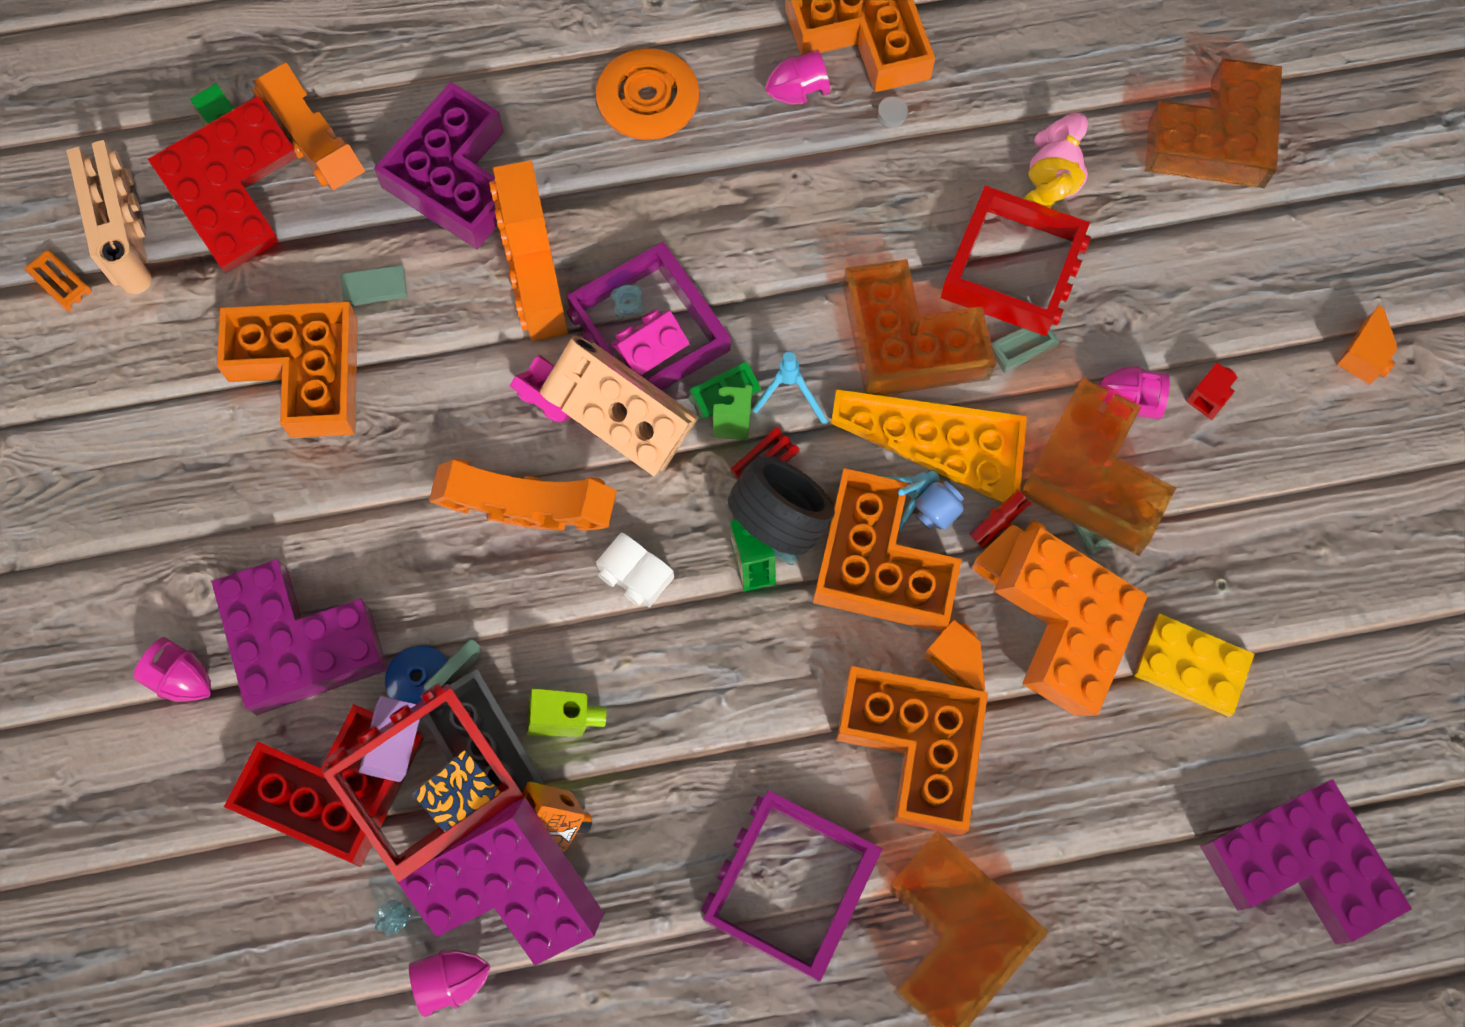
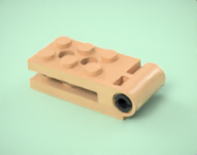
M104 140L92 143L96 164L92 157L87 158L80 147L68 149L67 155L90 257L114 286L120 285L125 292L130 294L144 292L150 286L152 277L144 265L148 263L142 237H146V230L141 219L137 218L136 212L140 211V205L136 195L131 192L130 186L134 185V180L129 168H123L118 152L116 150L111 151Z
M572 336L540 389V394L546 400L558 407H562L564 413L653 476H656L659 471H663L667 467L699 418L604 349L578 336ZM621 403L626 407L627 415L622 412ZM647 422L652 425L654 434L648 430Z

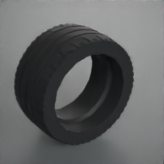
M768 456L756 457L743 471L728 496L729 509L745 530L765 545L790 555H803L807 553L827 529L835 514L831 499L815 481L791 464Z

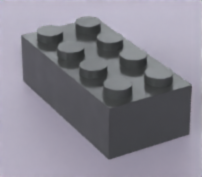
M478 669L452 683L450 687L521 792H523L528 782L546 785ZM447 701L423 716L448 763L465 750L495 787L502 784Z

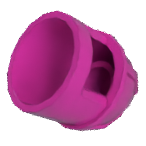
M818 49L795 57L790 56L780 62L770 74L765 87V91L775 100L791 105L807 103L806 94L817 90L820 91L822 96L828 95L831 92L825 64Z
M1139 366L1124 367L1107 375L1097 385V390L1103 401L1119 414L1130 418L1136 416L1160 420L1165 412L1168 401L1170 377L1167 372L1146 370Z
M166 637L159 638L147 649L133 674L135 681L155 692L161 699L166 698L175 702L196 701L208 698L211 695V679L205 666L195 657V653L185 650ZM164 647L157 662L153 663L154 656Z
M441 950L438 954L411 962L409 964V978L414 999L421 1015L425 1018L433 1015L434 1011L451 1005L454 1009H457L471 1000L485 984L490 971V964L476 954L460 950Z

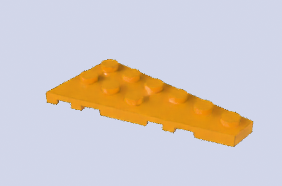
M836 389L831 424L929 470H935L938 474L999 503L1006 501L1016 489L1020 491L1027 416Z

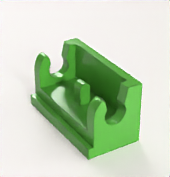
M746 385L745 388L723 387L719 389V395L732 396L734 402L730 405H725L724 403L714 405L713 438L748 440L752 385Z

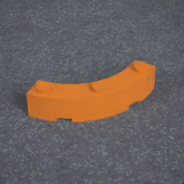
M287 62L252 81L255 85L251 89L254 96H259L263 103L267 104L292 141L290 143L295 149L297 159L299 160L303 157L313 169L312 173L322 188L328 186L331 190H335L365 172L350 145L340 137L336 138L334 131L319 111L312 113L303 100V97L307 96Z
M453 458L451 461L438 465L428 502L464 514H468L470 509L488 513L486 520L527 528L564 531L566 525H576V529L588 531L609 527L617 490L606 486L604 480L596 477H587L584 480L569 482L542 481L533 476H525L522 479L482 470L471 466V463L467 460Z

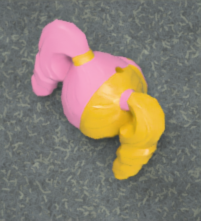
M1071 113L1057 120L1054 124L1047 126L1045 130H1041L1035 136L1034 143L1040 150L1030 162L1028 176L1037 188L1031 190L1025 197H1022L1023 199L1051 208L1055 201L1073 196L1083 187L1087 181L1088 172L1084 165V158L1079 144L1080 140L1086 135L1089 124L1083 113Z

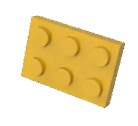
M1159 613L1155 617L1134 676L1230 717L1234 715L1255 654Z

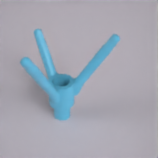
M786 352L783 355V360L780 362V370L757 401L752 411L757 413L780 383L788 385L795 383L801 389L821 423L826 424L828 421L799 372V362L796 359V355L793 352Z
M935 470L927 473L921 472L915 476H882L909 482L907 486L898 490V495L900 496L905 494L911 496V500L901 516L898 532L902 530L914 510L916 499L931 483L939 481V475Z

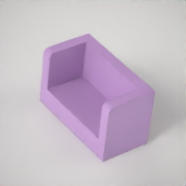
M380 696L370 728L377 726L378 729H381L391 722L389 716L396 710L407 704L412 708L416 704ZM419 719L363 756L358 773L401 782L407 772Z

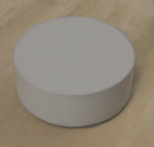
M898 97L883 99L877 111L879 122L888 128L901 126L906 121L908 113L907 104Z

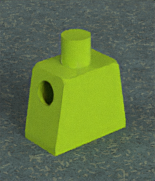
M532 689L528 702L526 736L581 737L586 726L605 727L606 706L587 705L588 696L585 693ZM564 712H572L575 718H568Z

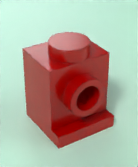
M1217 362L1186 402L1213 420L1235 392L1231 386L1238 378L1236 373Z

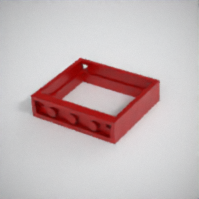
M985 185L945 279L940 298L1047 336L1051 325L1058 326L1064 309L1059 308L1060 301L1067 302L1073 284L1068 283L1070 276L1076 278L1082 260L1078 259L1077 256L1079 252L1085 254L1091 236L1086 235L1090 222ZM989 212L1072 241L1047 309L961 279Z
M440 684L432 686L421 695L423 699L412 708L408 704L399 708L389 716L390 723L381 729H378L377 726L371 727L357 738L360 743L348 751L345 747H342L325 759L327 765L323 767L322 774L398 882L523 796L521 790L449 684L443 687ZM447 701L502 782L501 785L496 787L501 793L446 832L441 827H438L398 855L348 784L341 771Z

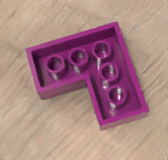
M450 82L374 167L381 188L478 250L498 226L495 203L489 184L490 181H495V176L476 164L504 132L499 111Z
M278 559L211 581L244 707L256 716L387 671V664L371 610L362 599L302 618L289 571Z
M1333 779L1312 787L1200 846L1237 911L1252 908L1299 883L1335 944L1353 942L1412 910Z
M525 797L506 807L400 882L397 881L436 937L495 908L534 965L594 937L604 915L595 898Z

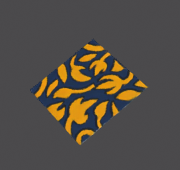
M464 750L418 789L413 796L442 830L446 832L501 792Z

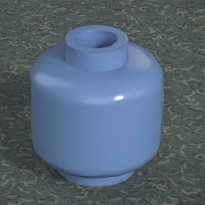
M947 481L943 484L933 482L915 501V505L920 511L916 517L928 529H931L934 525L942 530L947 529L963 512L964 506L961 502L964 497Z

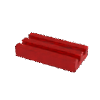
M776 427L731 467V473L739 479L742 474L741 471L776 440L778 443L764 456L773 458L785 448L788 451L779 459L788 463L799 453L800 448L796 444L793 445L790 439L782 435L781 430Z

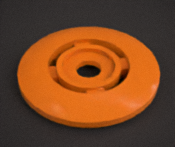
M636 49L621 54L605 67L596 85L597 106L606 123L620 134L639 140L660 139L678 132L693 118L699 104V84L693 70L680 57L660 49ZM624 81V82H625V85H624V98H625V99L620 100V98H619L620 86H621V83ZM643 87H652L656 90L657 94L654 98L645 100L639 96V91ZM671 88H676L675 100L668 106L671 100Z

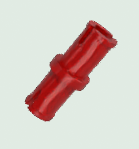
M1016 489L997 509L993 507L989 511L991 515L974 531L970 532L969 535L985 549L1000 532L1011 526L1010 523L1028 506H1031L1032 503Z

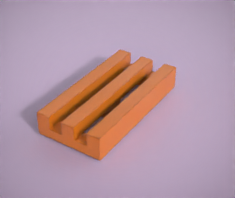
M49 249L24 268L67 312L72 309L71 304L73 302L78 304L82 301L81 296L84 293L88 296L92 292ZM50 259L78 287L72 290L44 262ZM38 267L68 294L65 298L35 271Z

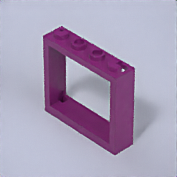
M664 242L567 295L569 309L566 310L573 325L579 324L583 329V339L590 343H595L615 357L585 311L659 269L710 342L646 379L661 391L731 351L730 335Z
M768 790L764 798L757 797L749 812V815L754 817L749 829L747 830L742 827L733 844L738 849L733 861L726 859L717 876V879L722 881L717 893L714 894L710 891L701 909L706 914L703 922L819 983L883 848ZM771 809L862 855L811 965L719 917Z

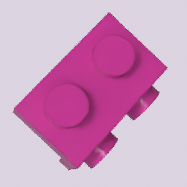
M658 308L650 311L641 318L643 320L642 324L634 329L630 325L615 334L617 340L610 343L613 350L619 352L626 366L640 376L690 344L671 311H659Z
M537 356L528 371L515 375L509 387L517 391V396L521 400L530 404L534 403L541 408L547 418L562 423L571 417L562 411V407L550 403L540 394L541 387L555 365L544 357Z

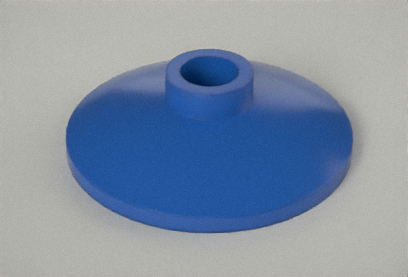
M413 646L401 651L393 658L386 671L385 687L388 696L391 699L418 704L423 700L421 695L424 693V684L448 659L440 651L428 646ZM416 671H421L423 673L421 680L413 682L411 680L412 674Z

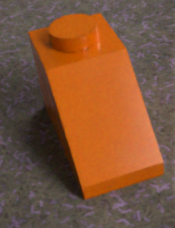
M1378 305L1365 319L1337 363L1338 366L1368 384H1371L1379 376L1383 378L1387 376L1395 364V361L1391 359L1398 349L1383 307Z
M953 620L928 648L924 657L957 686L981 691L985 690L981 642L976 638L977 634L970 626L965 623L959 624L956 620Z

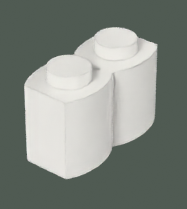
M622 532L596 561L598 570H600L598 576L612 587L617 584L626 590L624 593L625 597L636 606H640L642 603L650 608L674 579L673 570Z

